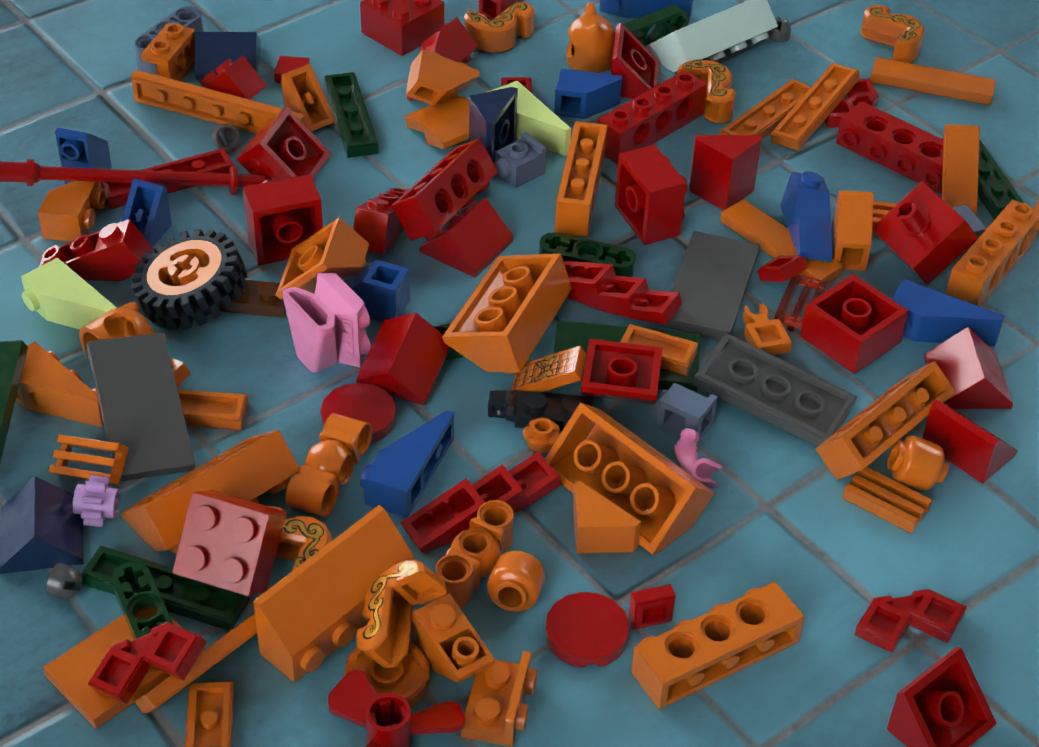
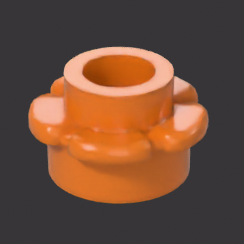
M537 418L530 421L529 426L524 428L523 436L531 450L545 453L549 452L560 435L558 433L560 428L555 422L547 418Z

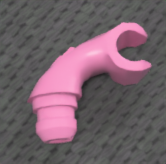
M685 428L680 433V440L677 441L676 445H673L675 456L681 468L706 487L716 488L718 483L711 478L716 470L721 471L723 466L705 458L698 460V452H696L698 447L696 445L700 439L699 432Z

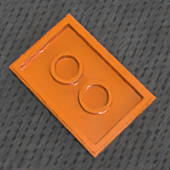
M144 607L139 609L134 616L138 619H149L157 613V610L152 607ZM121 615L43 667L45 677L95 729L129 707L134 701L170 676V674L151 666L127 705L94 690L88 685V682L112 645L126 639L129 641L134 640L124 615ZM171 617V619H172V621H173V624L176 625V626H178V627H181V626Z

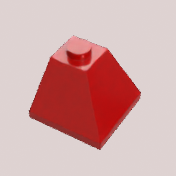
M286 107L247 144L236 160L250 175H264L269 182H272V179L282 180L308 174L314 179L332 153Z

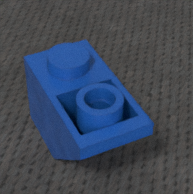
M561 69L555 89L554 114L557 116L586 119L619 105L622 76Z
M63 128L55 130L62 167L112 168L108 141L85 132Z
M375 260L365 266L357 275H349L343 280L364 301L370 316L385 320L399 317L410 301V271L406 267Z

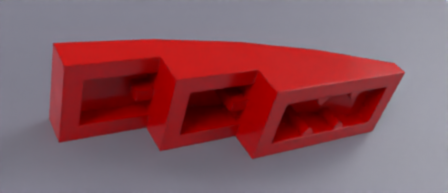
M563 261L572 287L567 296L570 300L614 315L659 324H667L682 306L681 297L678 292L649 290L646 278L616 276L613 264Z
M537 451L509 471L502 464L473 485L465 478L400 523L421 553L452 543L458 534L469 529V522L477 517L479 507L485 502L491 500L503 501L511 506L514 514L562 485V482L556 471Z

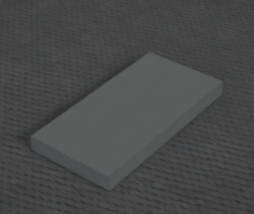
M693 231L671 292H678L680 294L682 306L667 324H660V326L683 332L700 333L701 336L721 340L725 333L731 335L758 257L760 245Z
M164 333L88 341L87 352L107 442L120 443L129 447L120 482L188 472L195 469L196 464ZM110 452L111 458L115 457V453Z
M725 333L695 374L692 385L716 395L718 398L817 447L840 429L858 397L728 333Z

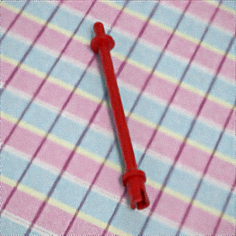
M27 159V162L0 161V182L26 183L27 186H34V183H38L40 180L132 183L133 178L153 184L229 187L230 194L236 195L238 187L262 184L267 180L264 175L238 174L237 166H231L229 174L46 167L34 163V159Z

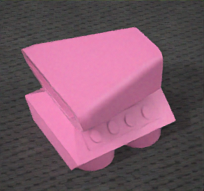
M317 273L314 294L298 287L284 289L282 292L296 355L311 372H319L336 363L361 367L371 348L369 338L365 332V328L370 325V318L364 301L336 273Z

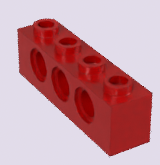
M684 70L597 119V124L607 125L605 157L618 165L619 153L653 145L704 114L707 83Z
M862 101L841 117L836 144L918 183L923 181L930 189L942 194L944 139Z
M475 139L455 147L391 205V208L410 241L421 237L430 240L444 231L442 228L444 224L455 220L460 215L458 212L460 209L467 207L475 201V194L486 190L490 186L489 181L498 173V170L481 139Z

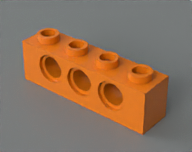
M575 121L556 200V233L588 237L605 158L607 125Z
M1012 199L954 265L945 294L982 307L1033 246L1039 229V210L1032 208L1026 203H1020Z
M936 362L929 363L903 377L815 448V450L836 480L865 469L926 418L935 399L943 403L956 391Z
M775 581L761 588L755 587L747 591L742 597L727 604L720 603L709 612L697 618L679 622L673 629L656 637L649 636L643 639L638 645L634 646L631 673L660 710L798 643L805 616Z

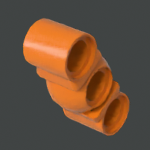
M331 414L324 424L323 431L319 434L320 442L311 447L307 454L305 465H301L299 473H296L291 478L286 490V504L289 507L318 516L327 517L330 515L337 498L341 494L339 487L349 481L353 473L354 464H358L360 456H363L368 450L373 432L371 424L339 414Z
M491 500L482 504L478 509L477 517L469 522V529L462 531L453 539L451 547L446 552V556L439 559L435 566V574L445 582L446 595L451 594L459 608L466 606L471 601L472 592L480 587V579L491 574L495 561L512 545L513 509L503 501Z

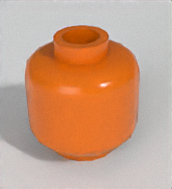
M911 435L905 437L903 441L898 440L894 443L888 456L887 468L891 470L892 478L896 482L919 491H927L936 483L941 484L944 481L949 463L944 461V450L940 445Z
M510 551L502 554L495 561L487 582L488 595L492 602L508 612L520 613L529 610L537 603L545 581L543 566L533 555L523 551Z

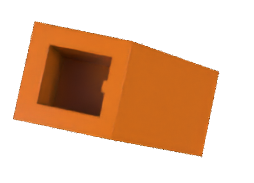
M423 49L411 63L405 96L435 106L467 90L479 77L480 70L469 67L463 62H456L440 56L436 52Z
M73 181L48 191L38 210L43 238L72 242L80 235H87L88 231L94 228L99 209H103L105 205L106 192L105 189L101 188V183Z
M842 190L838 192L831 227L832 258L843 265V270L866 271L872 244L873 192Z
M451 594L413 611L410 639L423 650L429 660V667L432 671L459 683L495 664V658Z

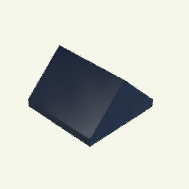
M195 32V79L201 80L212 70L217 74L215 69L229 58L232 62H235L241 56H244L258 73L261 40L257 32Z
M515 87L469 96V142L480 138L493 163H495V151L516 141L518 88Z
M34 476L0 508V574L53 568L59 562L70 566L84 564L83 519H81L80 514L73 513L74 494Z

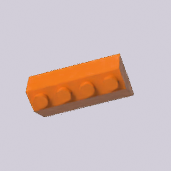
M561 253L498 256L442 336L444 343L486 372H503L506 374L520 372L572 290Z
M581 402L545 457V460L559 475L562 485L572 493H574V484L580 480L641 521L639 545L652 555H657L692 528L715 494L603 410Z
M279 429L258 434L243 440L120 511V514L155 552L170 550L171 554L178 552L193 492L214 490L259 504L260 502L257 497L269 490L270 494H274L288 487L289 477L299 472V466Z
M380 505L375 507L253 601L260 655L294 683L306 673L314 672L327 656L338 647L346 646L353 639L357 630L368 624L370 619L364 612L365 597L369 587L378 576L395 564L415 559L383 507Z

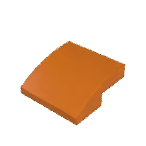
M455 95L435 106L429 105L404 116L407 128L424 132L427 145L446 149L469 139V100L461 96Z

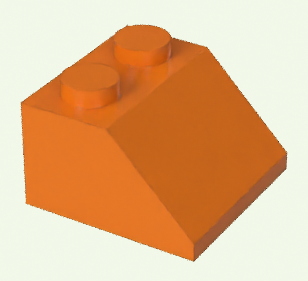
M340 217L292 249L276 296L279 299H283V290L290 287H298L314 294L317 273H336L342 280L350 274L352 276L357 275L366 264L365 256L369 243Z

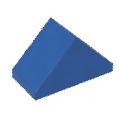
M133 178L121 222L130 219L152 247L156 245L172 225L167 187Z

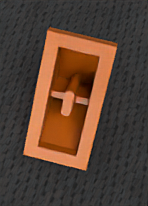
M311 64L281 75L284 108L288 107L291 111L305 114L306 127L311 132L337 122Z
M582 481L576 482L574 484L572 509L576 554L634 552L639 544L641 521Z

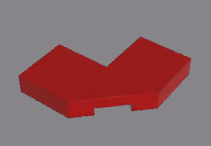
M869 78L859 79L824 120L827 128L839 127L841 117L861 101L873 107L877 106L879 96Z
M930 589L913 591L911 596L893 599L890 595L877 597L872 600L862 616L854 635L891 653L895 651L909 625L949 643L963 619L967 607Z
M165 622L151 628V633L133 641L126 639L112 645L91 677L88 685L94 690L127 705L151 666L184 681L207 642L200 635Z

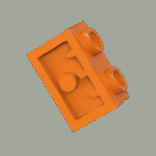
M166 24L141 53V60L157 64L156 74L158 76L182 81L195 65L196 30L180 24Z
M523 651L520 664L495 659V664L476 673L464 714L465 727L461 730L462 738L513 747L516 731H525L529 705L524 704L526 694L534 695L538 669L531 668L532 652Z

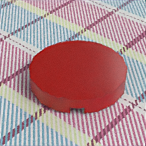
M359 382L345 384L332 390L323 399L320 409L322 426L324 427L327 418L333 413L371 424L373 431L370 444L386 437L394 427L396 416L394 399L385 389L374 384Z
M590 592L566 595L555 602L547 614L545 628L547 643L550 650L560 660L575 667L586 668V664L598 663L597 667L608 665L620 657L627 646L629 621L625 611L613 599L604 595Z

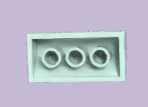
M747 0L676 30L645 47L660 61V64L674 73L680 65L688 61L704 60L706 58L708 61H716L725 57L724 50L729 49L732 54L747 47V40L751 39L753 44L769 37L767 31L778 27L767 0Z

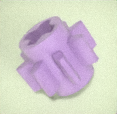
M90 475L86 485L77 484L73 497V513L81 515V519H84L83 525L103 527L104 521H107V518H116L120 503V490L112 488V484H109V477Z

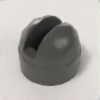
M780 17L775 18L778 27L767 31L770 40L786 42L790 39L791 23L788 19L780 20Z
M222 124L213 130L212 141L217 148H224L226 151H230L238 146L240 134L234 126ZM220 132L222 133L223 137L228 142V144H224L220 136Z
M57 563L49 575L47 593L59 598L68 599L74 597L80 591V588L76 587L75 583L83 582L80 572L70 565Z

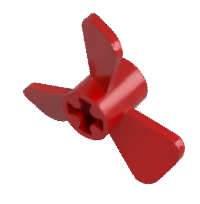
M361 670L348 672L331 690L328 696V708L332 714L367 729L366 747H411L412 734L455 733L465 727V716L458 703L445 701L411 715L410 705L404 697L394 693H384L377 696L366 675Z

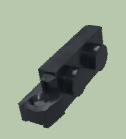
M493 390L489 394L488 417L506 418L508 421L515 422V427L517 428L529 426V422L534 419L547 418L555 422L559 426L560 431H563L580 402L592 406L593 397L521 390L519 392L517 390Z

